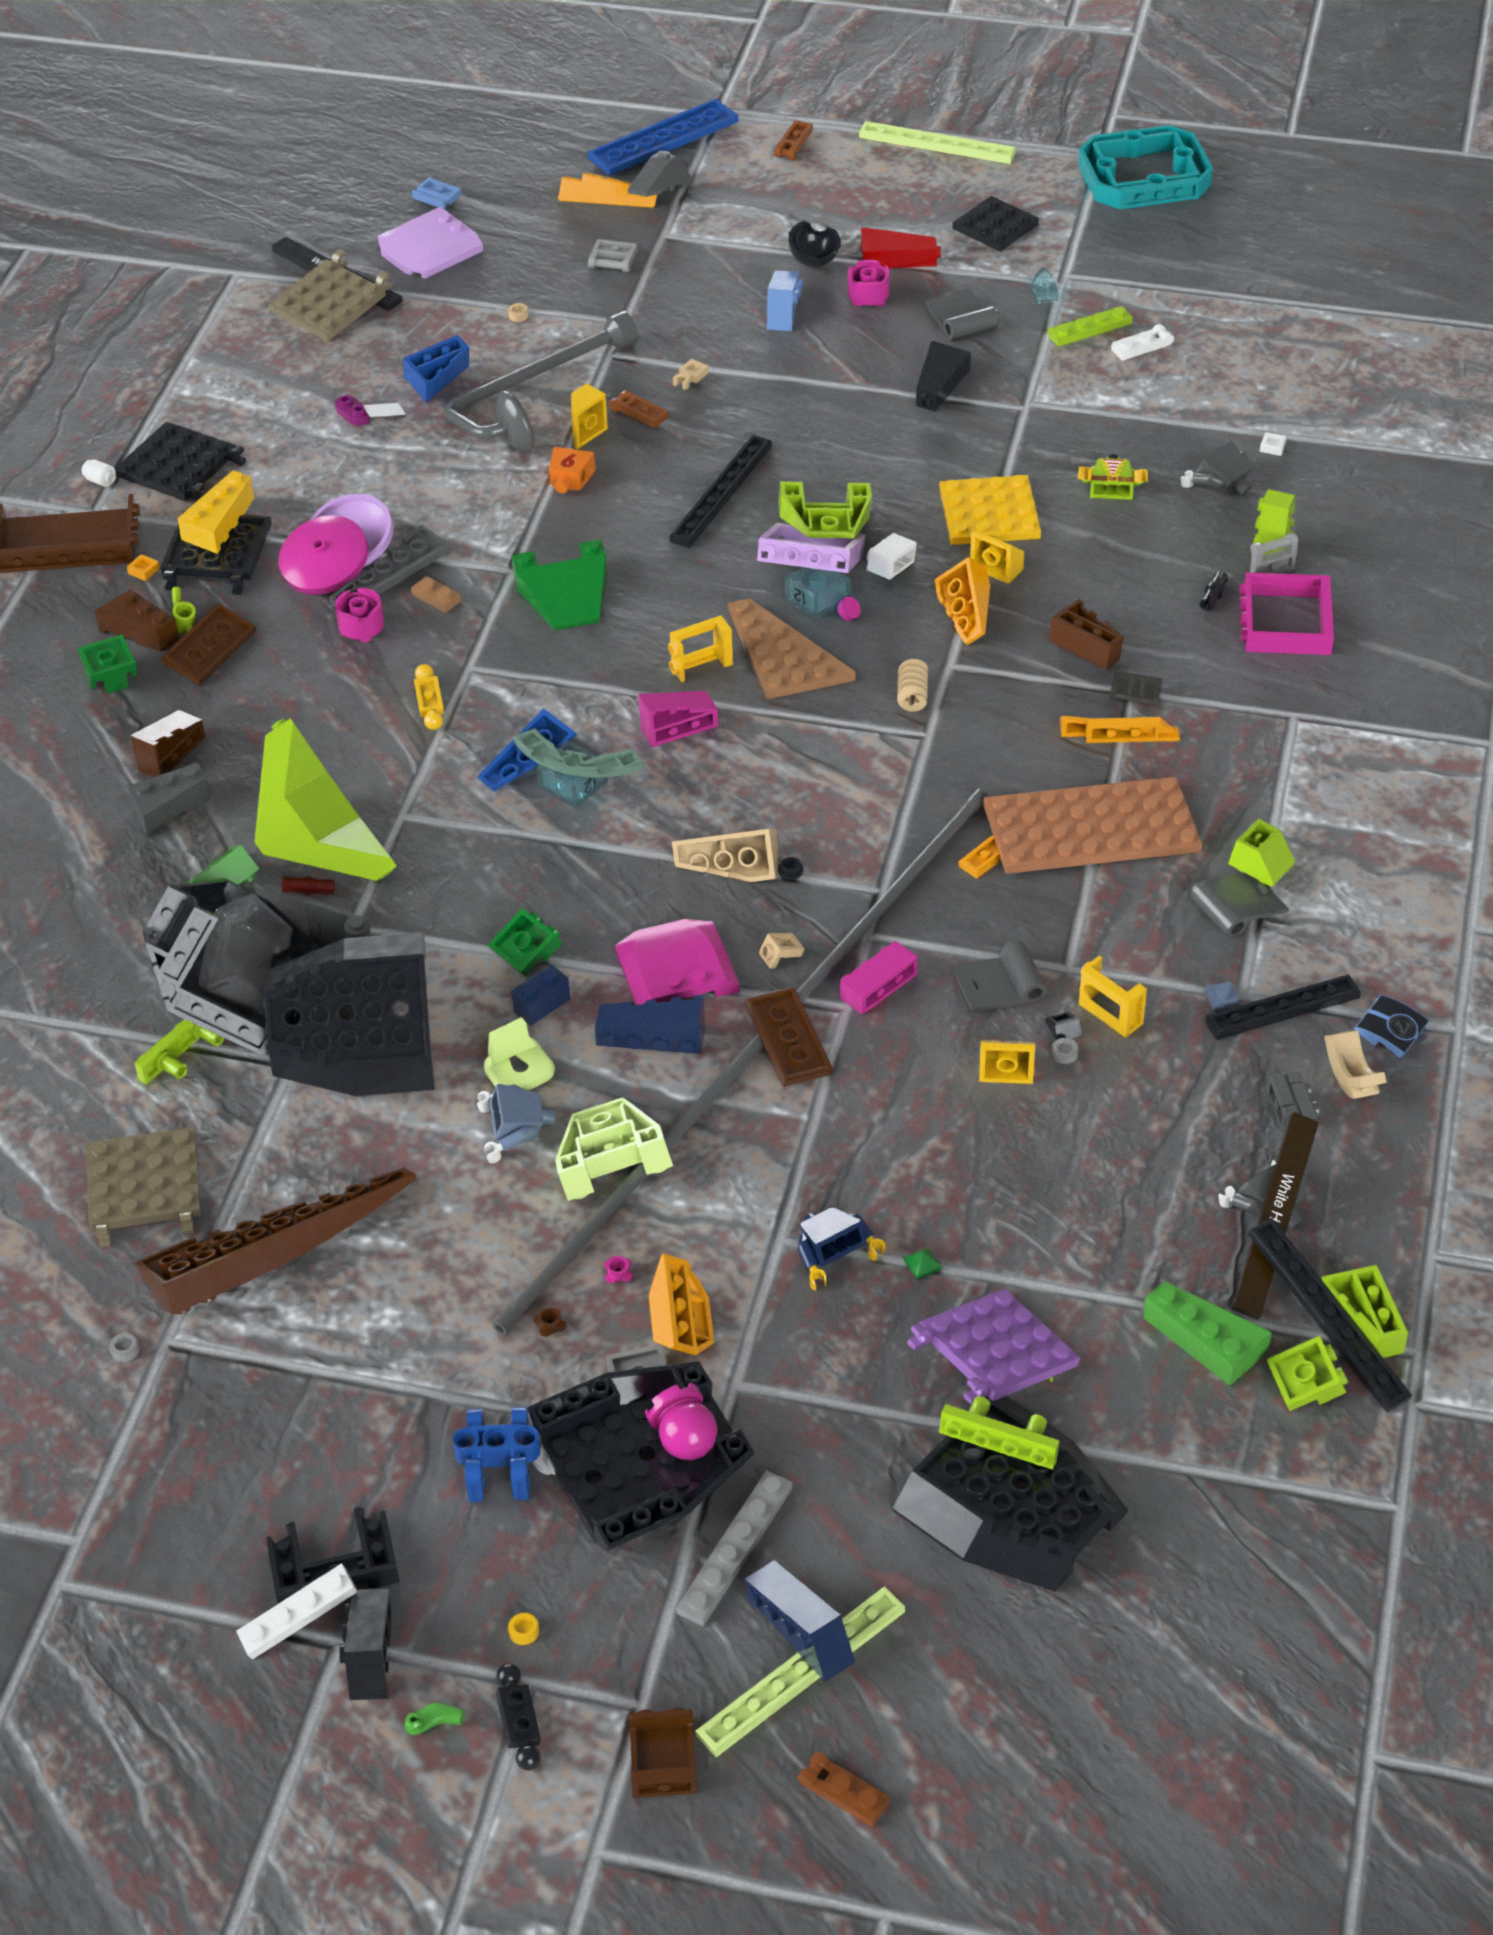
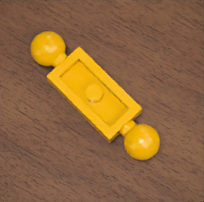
M421 664L415 670L416 679H414L420 718L424 717V724L428 729L437 730L443 724L442 715L444 714L438 677L434 676L433 668L430 665Z

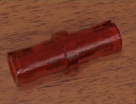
M284 876L282 879L283 893H304L305 896H311V894L334 895V879H317L312 876H306L305 878Z

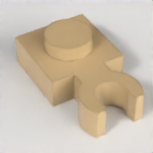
M690 359L679 369V374L673 377V385L676 386L682 383V389H688L690 382L697 384L709 373V366Z

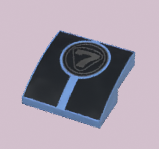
M1380 995L1354 1030H1358L1359 1034L1373 1046L1380 1042L1397 1057L1401 1058L1428 1024L1429 1020L1406 1004L1388 996Z

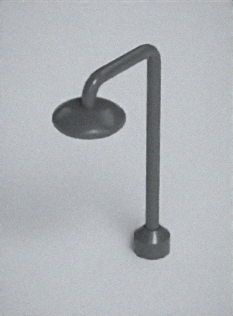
M626 311L614 314L606 319L603 332L452 399L445 405L444 416L475 438L492 439L503 435L513 448L519 452L528 453L534 446V434L531 423L519 400L512 393L504 390L608 343L619 349L630 346L638 341L636 325ZM498 393L494 408L497 421L495 424L481 426L459 412L461 409Z

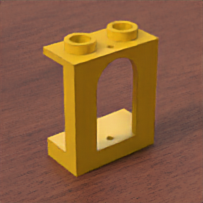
M722 615L670 632L668 649L671 654V661H669L671 672L674 675L676 674L681 682H684V670L715 659H718L724 668L733 665L732 629ZM713 630L714 645L684 655L681 641Z
M1099 955L1093 961L1087 962L1081 969L1079 1005L1126 1038L1144 1024L1147 988L1138 983L1127 992L1101 974L1103 957ZM1099 992H1102L1119 1004V1019L1096 1004L1092 998L1099 994Z

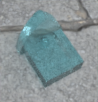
M1042 267L1034 276L1030 286L1031 290L1034 291L1037 303L1058 301L1059 294L1052 274L1045 267Z

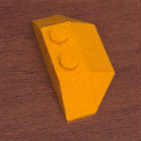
M664 1253L660 1258L649 1292L653 1340L671 1349L696 1356L714 1343L709 1296L700 1280L691 1271L692 1267L688 1260Z

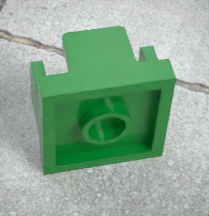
M122 634L77 648L86 679L91 689L96 688L95 682L103 681L106 693H112L129 687L128 672L131 673L132 677L137 676L136 661Z

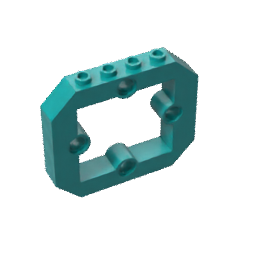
M1164 125L1093 135L1079 148L1078 167L1094 200L1120 210L1198 199L1212 185L1213 166L1195 133L1175 126ZM1173 151L1172 169L1175 173L1181 174L1165 177L1162 174L1154 173L1150 174L1145 180L1117 183L1115 180V158H1137L1144 154Z

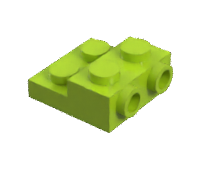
M1320 1336L1266 1359L1289 1411L1315 1400L1321 1405L1347 1393L1343 1385L1347 1384L1348 1380L1342 1368H1335L1333 1361L1338 1360L1331 1344L1324 1345Z

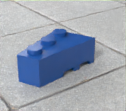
M456 335L403 358V377L427 403L469 367V347L459 335Z

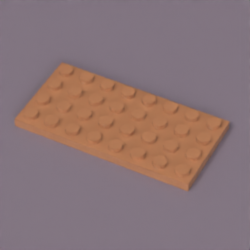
M1176 777L984 797L983 805L1006 874L1198 853L1202 851V842Z

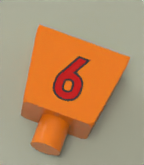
M554 446L549 467L550 485L555 487V490L559 493H565L568 489L581 490L596 470L594 452Z

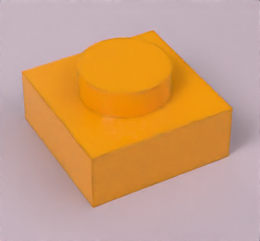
M142 554L127 566L128 574L147 581L160 569L159 561Z

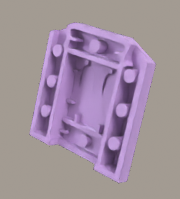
M438 207L377 236L381 255L405 274L412 275L416 272L420 273L421 278L425 279L483 251V244L477 233L442 207Z

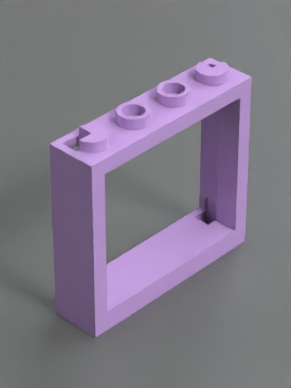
M776 523L759 538L757 561L849 573L863 558L866 534L858 533L855 538H808L790 524ZM780 536H782V537H785V540L778 539V538H779ZM838 561H846L845 568L838 567Z

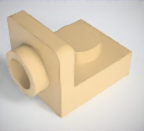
M768 933L761 946L759 955L770 969H775L780 957H801L805 948L793 933Z

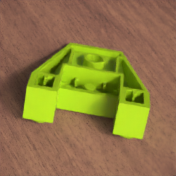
M780 481V518L808 538H855L870 519L872 499L870 483H848L846 503L805 502L803 482Z

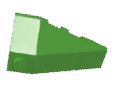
M236 845L208 865V870L197 874L189 882L196 883L228 879L236 884L243 882L246 885L256 877L254 872L259 867L242 845Z

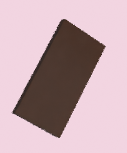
M218 603L162 656L161 662L200 686L256 632V626Z
M794 987L745 999L744 1005L783 1087L833 1074L834 1069Z

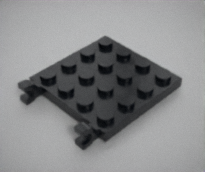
M166 421L114 469L116 477L184 501L189 497L198 501L205 495L201 493L205 488L204 483L226 462L231 461L238 466H242L246 463V458L240 456L244 452V448L241 446H236L235 444Z
M239 516L238 524L235 528H231L228 533L229 537L226 542L221 543V549L218 554L181 540L178 524L161 565L163 579H167L165 590H172L173 587H176L177 575L230 578V584H233L232 594L241 595L244 580H251L272 524L271 516Z

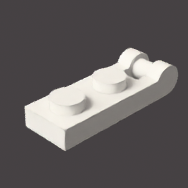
M1157 324L1152 330L1112 342L1111 350L1123 361L1169 346L1174 341V337L1170 332H1166V328L1162 324Z

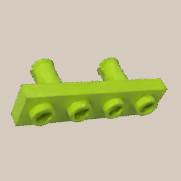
M184 1019L134 1062L138 1079L147 1085L163 1070L177 1079H182L188 1071L187 1065L177 1060L182 1053L200 1038L215 1047L220 1046L224 1038Z
M981 1396L975 1397L969 1411L945 1404L941 1412L939 1433L1049 1469L1054 1468L1060 1440L1043 1435L1047 1426V1420L1043 1416L1032 1415L1026 1429H1022L986 1417L990 1409V1402Z

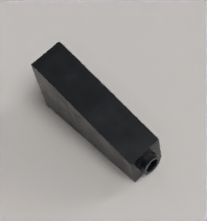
M932 341L916 388V406L936 412L970 371L971 352Z

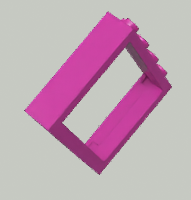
M1246 572L1245 582L1240 584V596H1244L1240 600V611H1244L1241 612L1240 624L1245 627L1241 630V642H1245L1246 652L1332 654L1334 629L1330 575ZM1252 595L1318 597L1321 634L1253 631Z

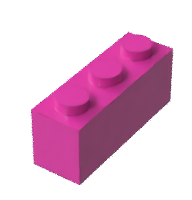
M894 941L889 946L882 948L874 957L864 961L852 973L846 974L840 981V999L863 1015L917 975L918 957L900 943Z

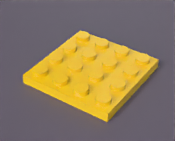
M1028 475L939 481V490L950 545L971 544V532L973 530L1000 541L1041 539V529Z

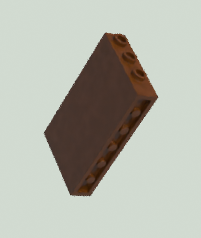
M129 494L128 509L6 518L3 504H0V573L133 562L135 545H138V533L136 530H139V520L136 516H140L139 503H135L133 494Z

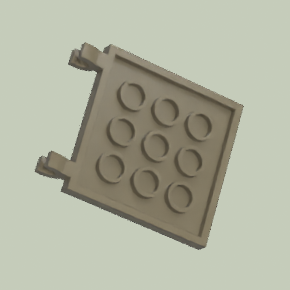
M338 249L333 254L331 261L325 259L269 303L268 306L269 310L276 315L329 342L385 297V290L390 289L392 285L386 281L389 278V274L384 271L377 276L376 283H372L346 270L344 267L348 265V262L342 259L346 255L345 251Z
M195 1127L86 1142L88 1226L90 1232L96 1231L99 1247L111 1246L110 1229L180 1219L183 1235L194 1234L193 1217L201 1216Z

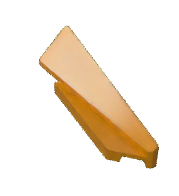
M586 172L583 173L582 179L570 176L562 177L558 199L570 202L654 207L657 194L648 197L628 194L631 182Z
M1073 716L1060 717L1061 737L1086 736V743L1180 741L1179 727L1171 726L1161 717L1094 719Z

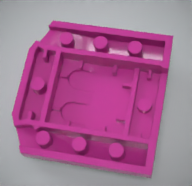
M691 919L674 921L637 930L615 945L616 956L636 1005H641L646 1000L656 999L657 1003L671 1002V998L682 997L683 999L714 991L715 998L740 992L739 981L714 922Z

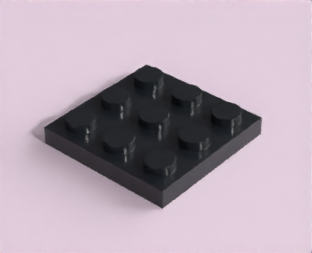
M990 196L955 220L952 229L1001 252L1036 227L1039 218L996 197Z

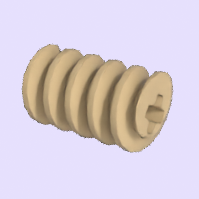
M909 659L904 661L898 668L897 702L901 708L909 712L919 711L927 704L928 666L922 660Z

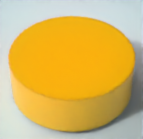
M519 1613L513 1616L508 1623L510 1639L518 1645L533 1643L540 1633L537 1618L530 1613Z

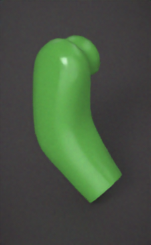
M431 1703L417 1712L410 1713L405 1719L404 1727L407 1733L419 1735L440 1724L461 1726L464 1722L465 1710L444 1703Z

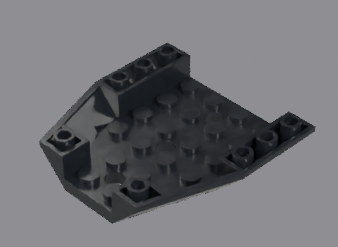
M424 932L344 938L266 971L264 998L267 1046L272 1076L351 1096L435 1090L434 1066L431 1057ZM399 1002H404L408 1005V1012L404 1016H397L393 1012L394 1006ZM350 1006L355 1011L354 1017L347 1021L341 1019V1009ZM290 1011H298L301 1014L300 1021L295 1025H290L286 1022V1016Z
M699 1361L607 1372L528 1406L533 1427L539 1433L540 1446L544 1455L553 1466L557 1478L592 1540L607 1551L688 1515L754 1455V1450L741 1429L737 1431L732 1430L713 1399V1383ZM689 1383L695 1384L702 1394V1405L711 1411L717 1424L718 1434L714 1447L704 1457L692 1461L670 1455L662 1446L658 1432L659 1429L651 1427L645 1414L646 1410H651L654 1406L652 1400L661 1392L674 1385H678L680 1389L688 1388ZM649 1451L655 1457L650 1461H645L639 1455L642 1452ZM590 1475H597L601 1477L602 1481L593 1485L589 1484L586 1478Z
M987 1396L984 1397L990 1402V1409L986 1415L988 1418L1026 1429L1031 1416L1034 1415L1008 1396L993 1402ZM1048 1423L1043 1435L1060 1440L1057 1461L1053 1469L946 1436L914 1468L892 1508L893 1512L961 1560L1054 1592L1073 1573L1076 1556L1103 1527L1111 1531L1128 1513L1127 1507L1077 1444ZM976 1448L981 1453L978 1456H969L965 1451ZM1024 1481L1029 1486L1025 1489H1017L1013 1486V1483ZM1072 1514L1077 1520L1068 1523L1063 1521L1061 1516Z

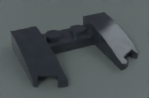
M354 1508L362 1551L302 1564L295 1522L285 1525L290 1535L279 1542L274 1543L270 1536L266 1537L277 1603H281L341 1563L347 1569L354 1584L368 1581L369 1588L373 1589L399 1583L386 1512L381 1511L380 1520L363 1518L364 1508Z

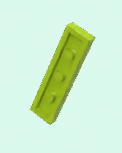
M1123 306L1115 307L1048 328V336L1059 347L1132 324L1133 317Z

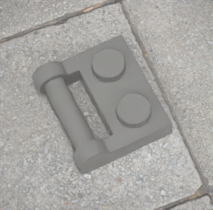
M597 239L589 256L588 267L594 269L596 267L620 269L622 272L629 273L637 253V244Z
M1292 532L1280 539L1263 544H1252L1250 546L1252 554L1250 573L1282 574L1295 570L1298 548L1297 535ZM1286 547V549L1263 555L1265 552Z

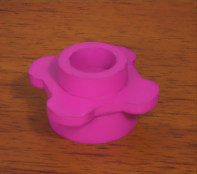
M614 1256L605 1261L604 1268L607 1270L605 1281L611 1284L614 1282L631 1281L633 1278V1274L630 1272L631 1261L622 1256Z

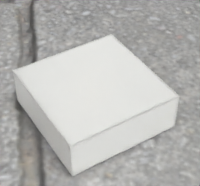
M1265 432L1260 445V452L1281 456L1287 437Z

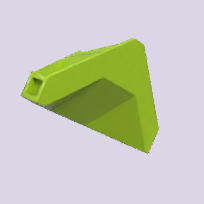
M283 718L272 725L273 730L265 735L254 841L262 854L375 882L380 881L397 869L394 861L351 806L291 718L287 721Z

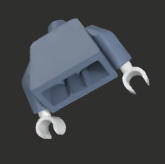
M497 1083L491 1095L487 1091H482L478 1094V1109L482 1113L491 1111L495 1140L500 1141L498 1144L495 1142H487L485 1144L484 1151L489 1163H496L501 1159L500 1151H508L521 1143L537 1138L542 1125H554L555 1111L542 1109L540 1095L536 1092L524 1090L516 1084L508 1086Z

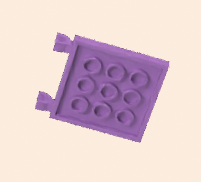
M1006 1289L920 1321L919 1324L911 1327V1331L915 1336L908 1339L907 1342L914 1351L927 1343H931L969 1379L967 1384L972 1389L965 1392L963 1398L970 1404L978 1396H987L993 1402L1075 1368L1080 1360V1357Z

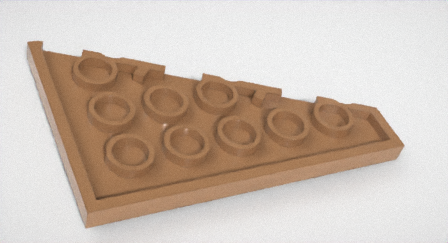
M750 598L727 603L728 612L767 700L856 681V673L853 669Z

